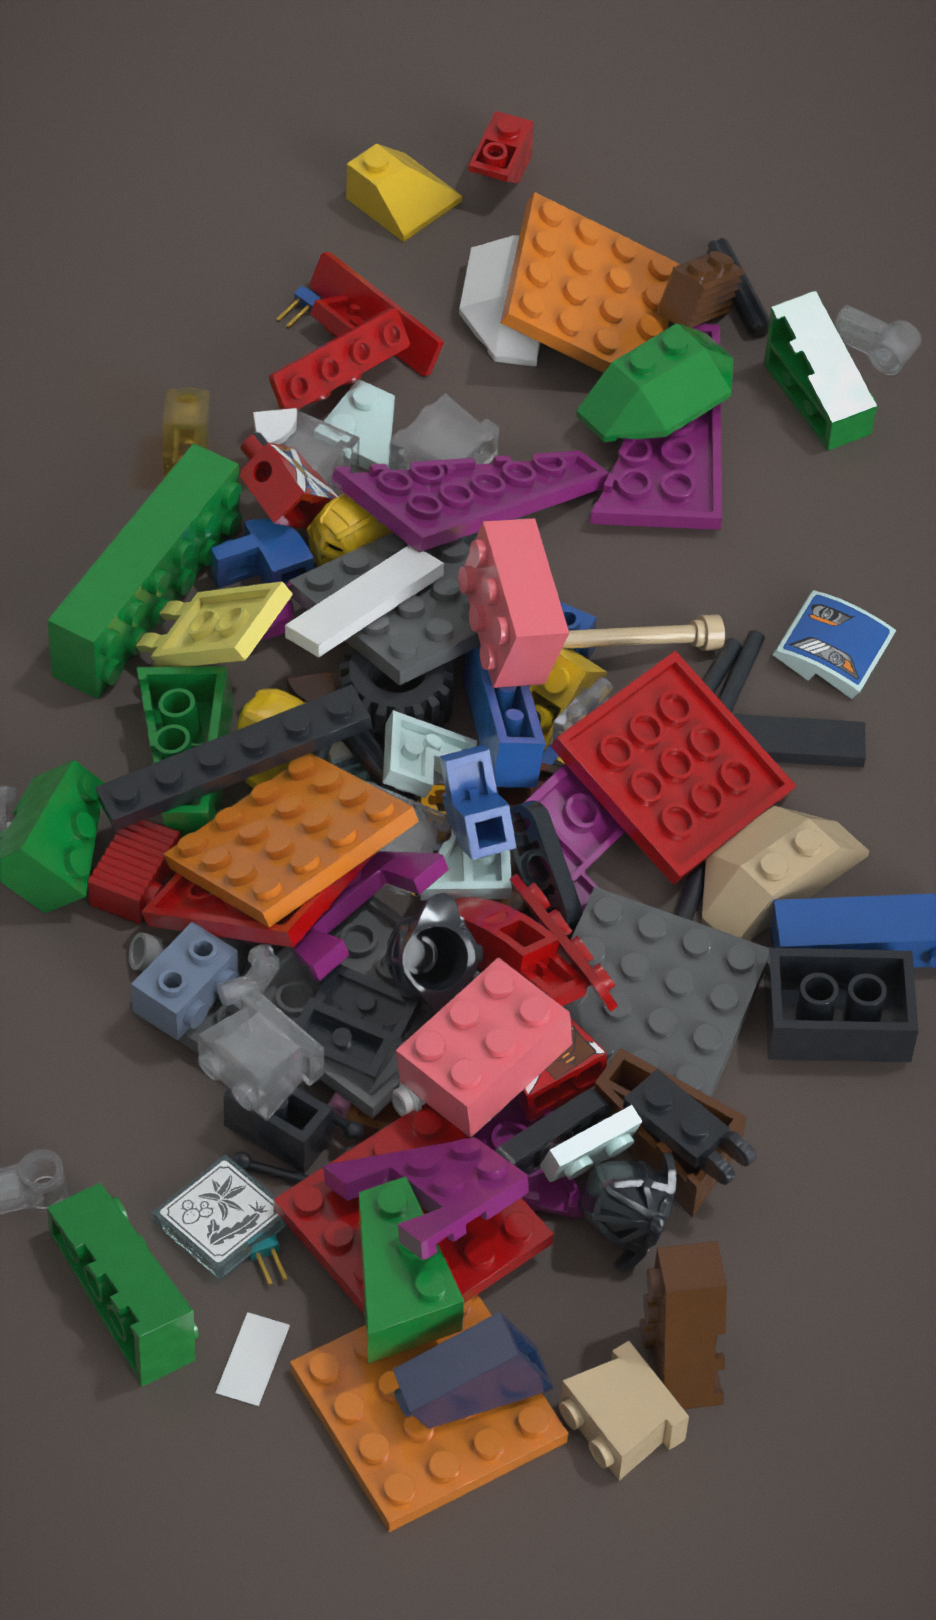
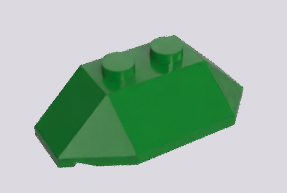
M676 323L611 362L576 410V417L603 442L616 441V438L645 439L666 437L731 397L734 358L706 333Z

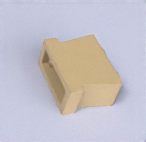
M630 1341L612 1350L611 1361L562 1381L559 1410L564 1421L571 1429H579L589 1442V1450L597 1464L604 1469L608 1467L619 1481L662 1443L670 1450L685 1441L689 1420L688 1414Z

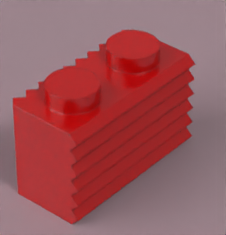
M148 819L118 830V833L115 834L114 839L110 842V846L106 849L105 854L102 855L101 861L98 862L97 868L94 869L93 874L89 877V904L93 908L98 907L102 911L107 910L110 914L115 913L119 918L124 917L127 921L132 920L135 924L141 923L144 917L142 910L163 889V883L168 875L174 876L176 874L175 871L170 869L164 853L178 844L181 839L180 831Z

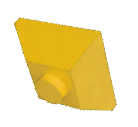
M376 143L347 163L346 199L403 242L462 202L461 194L406 153Z

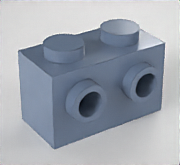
M191 922L131 984L132 1010L178 1041L189 1028L195 1029L203 1022L209 1007L220 996L226 997L234 989L239 979L238 951L201 926Z

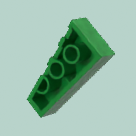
M227 666L137 667L153 763L231 733L235 700ZM223 788L163 812L162 816L165 826L180 831L181 838L189 833L196 832L215 819L217 813L221 811Z
M100 1182L47 1207L48 1226L51 1237L141 1387L195 1361V1340L199 1338V1332L194 1322V1311L153 1256L144 1238L135 1231L128 1221L127 1213L120 1199L117 1196L111 1198Z

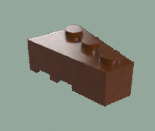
M622 1048L618 1050L595 1082V1090L612 1107L611 1116L624 1110V1097L658 1069L727 1125L730 1131H736L744 1137L747 1116ZM640 1124L632 1136L634 1143L627 1150L637 1161L643 1160L659 1171L663 1168V1152L672 1153L676 1168L674 1199L693 1218L716 1185V1180L699 1167L695 1169ZM718 1148L716 1150L728 1163L733 1161L721 1149Z
M718 1241L657 1247L654 1268L647 1269L649 1293L643 1294L645 1318L640 1319L639 1322L643 1349L651 1348L656 1375L683 1409L723 1405L724 1392L721 1388L718 1370L725 1369V1356L723 1352L715 1353L717 1336L726 1334L727 1282Z

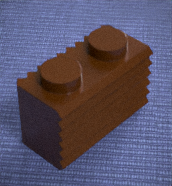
M718 251L709 252L705 256L702 255L697 257V259L685 262V264L681 263V266L673 267L657 313L675 324L678 323L691 328L729 312V305L733 304L732 298L736 296L734 291L739 289L737 283L742 282L740 276L744 275L743 268L733 263L734 260L730 256Z

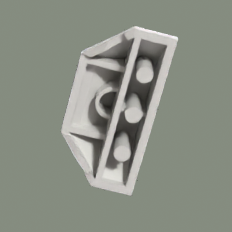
M519 235L472 247L459 308L460 316L474 335L487 347V352L494 362L536 367L540 342L500 323Z

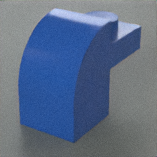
M271 519L245 521L244 537L228 540L211 548V577L218 589L257 575L260 576L264 584L281 581L286 584L289 580L314 569V557L300 534L290 526L274 524Z
M483 744L440 756L446 793L442 794L444 807L451 829L461 849L471 860L515 849L516 842L509 804L497 793L490 750Z

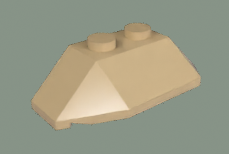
M774 805L706 859L701 923L750 941L770 927L774 900L809 899L868 857L869 850L836 821Z

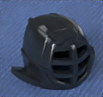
M439 893L426 900L419 915L407 917L396 922L387 942L384 961L400 994L407 998L423 999L430 1010L436 1014L469 985V982L473 980L478 963L482 962L484 957L483 946L476 943L465 925L464 918L459 916L457 903L448 894Z
M663 1152V1168L660 1171L652 1168L649 1163L643 1160L638 1162L606 1161L602 1164L599 1162L594 1165L595 1169L589 1174L584 1184L581 1199L578 1201L579 1210L603 1237L610 1240L617 1248L626 1249L614 1264V1267L621 1272L635 1267L648 1254L651 1247L657 1244L673 1208V1198L676 1190V1168L672 1153Z

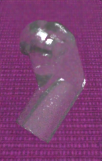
M262 944L251 949L248 960L252 966L246 975L217 985L218 995L224 1007L260 996L266 991L280 970L279 957L274 956L271 946Z

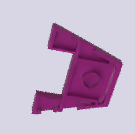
M564 764L525 802L531 800L538 801L547 808L580 900L583 914L594 887H598L585 873V870L625 830L570 768ZM529 819L525 820L527 829L531 827ZM538 842L532 843L534 848L539 847ZM539 856L548 874H550L547 861Z
M376 852L357 874V877L334 900L330 908L307 931L304 938L294 947H290L294 957L301 964L304 963L307 966L310 975L315 980L320 981L350 955L344 940L331 936L328 933L385 884L420 895L449 870L444 856L439 853Z
M477 1138L461 1139L454 1142L323 1166L325 1184L346 1201L359 1197V1192L406 1176L419 1205L429 1213L397 1224L399 1242L422 1260L436 1254V1243L447 1236L448 1240L456 1241L465 1235L466 1224L481 1215L482 1219L488 1220L529 1193L528 1175Z

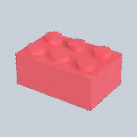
M534 518L483 521L476 539L470 544L468 558L464 566L460 567L458 574L460 591L467 595L470 605V626L473 632L478 633L480 640L481 665L484 670H488L493 688L545 684L569 635V630L536 520Z
M497 958L396 1049L400 1082L471 1138L572 1045L570 1012L500 958Z

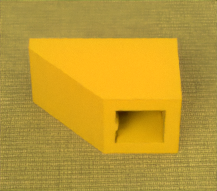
M572 649L561 650L545 684L530 685L529 687L545 740L544 750L587 711L608 673Z

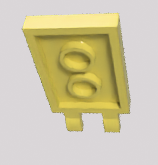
M281 581L197 592L192 601L186 603L175 600L169 601L160 612V615L164 620H175L176 622L173 627L164 635L145 633L136 647L140 652L153 653L151 658L154 661L152 664L154 667H189L245 661L293 594Z

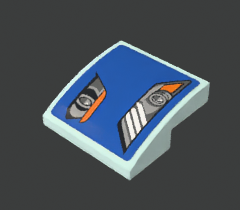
M813 590L772 655L809 681L815 674H818L842 693L853 699L863 688L896 630L869 612L849 602Z

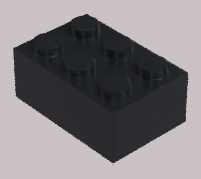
M769 948L764 976L768 1060L912 1062L918 1035L912 951Z

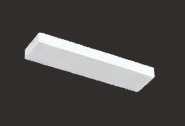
M408 545L285 625V638L315 656L320 657L444 575V562L424 551L418 552Z

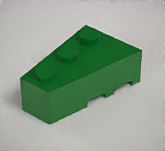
M74 759L33 777L12 812L15 815L8 828L0 832V882L44 914L84 898L87 893L101 811L95 787L105 782Z
M406 1176L359 1192L358 1223L368 1364L463 1331L464 1299L438 1243H436L437 1253L430 1258L422 1260L399 1242L397 1224L424 1215Z

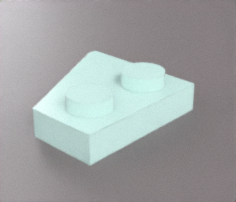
M360 379L357 380L315 431L314 445L369 470L371 464H386L389 468L395 395Z
M451 830L450 839L443 843L438 852L444 856L449 870L420 894V900H427L439 893H446L454 900L460 897L511 899L512 884L509 880L511 878L510 850L471 860L461 849L453 830Z

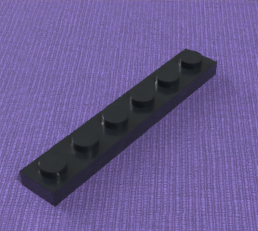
M351 684L96 786L97 799L114 831H118L371 729V716Z

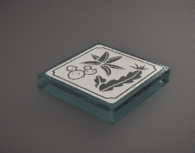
M226 1154L152 1211L153 1222L219 1280L251 1255L255 1249L287 1226L274 1210V1198L276 1197Z

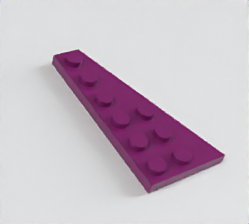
M698 324L691 327L706 333L720 345V325ZM721 403L666 437L625 438L618 452L615 466L612 472L608 474L599 501L595 503L591 511L590 524L721 530Z
M579 450L534 453L532 461L520 462L513 461L509 455L494 456L491 464H476L473 458L415 461L411 462L409 469L390 470L386 464H371L368 472L351 473L349 466L334 467L330 482L373 515L378 522L403 539L407 545H410L418 552H422L479 532L483 521L514 520L602 489L609 472Z

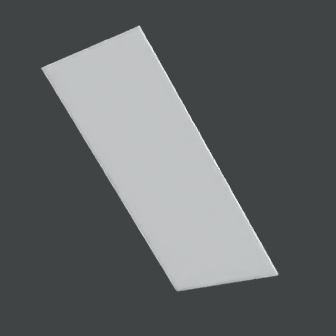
M247 1312L215 1393L259 1406L290 1325Z

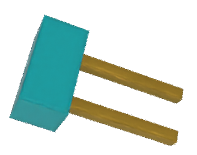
M275 1233L246 1241V1249L251 1261L258 1260L269 1286L273 1285L262 1260L264 1257L272 1255L283 1281L287 1280L277 1255L280 1250Z

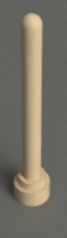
M715 614L700 615L697 620H691L689 625L569 630V635L562 649L690 643L701 651L720 650L724 645L725 627L721 616Z

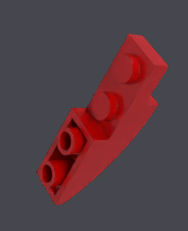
M460 897L454 900L458 906L459 916L464 918L465 925L476 943L483 946L484 960L478 963L479 969L484 971L497 958H500L561 1006L586 996L588 980L557 954L559 938L541 924L507 905L489 899Z

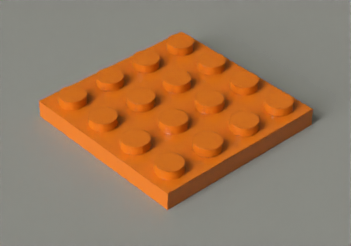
M534 192L526 204L500 323L604 373L611 362L668 329L669 320L659 315L657 309L673 267H677L680 264Z
M309 753L293 760L287 769L271 780L257 785L251 794L232 807H227L218 812L215 819L196 832L182 837L176 846L164 853V856L171 870L270 928L414 826L419 820L413 806Z
M478 1294L464 1303L463 1331L492 1316ZM366 1325L290 1361L291 1374L388 1532L567 1443L568 1432L543 1393L430 1429L416 1417L411 1416L408 1418L403 1413L394 1394V1390L399 1388V1384L393 1369L463 1331L368 1364Z

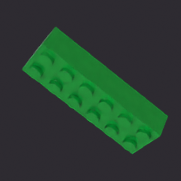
M193 443L47 620L51 674L53 678L98 699L108 685L113 686L119 680L127 661L132 655L140 653L136 645L144 634L151 633L156 625H162L166 621L160 615L169 601H176L180 595L185 596L188 594L194 584L196 575L204 565H211V548L222 544L227 537H233L237 533L242 522V514L239 508L242 486L239 484L238 463Z

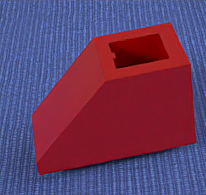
M495 111L469 163L468 171L519 184L532 157L534 121Z

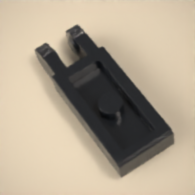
M658 1069L624 1097V1109L632 1105L642 1120L641 1124L691 1166L695 1169L699 1167L711 1178H714L716 1182H719L720 1185L723 1184L725 1186L732 1182L736 1177V1172H734V1168L730 1163L723 1159L716 1151L718 1148L744 1167L749 1166L757 1158L755 1149L736 1131H730L727 1125Z

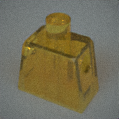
M195 387L171 388L167 390L163 415L164 478L182 458L183 455L179 453V447L182 444L194 443L210 450L211 400L208 390Z

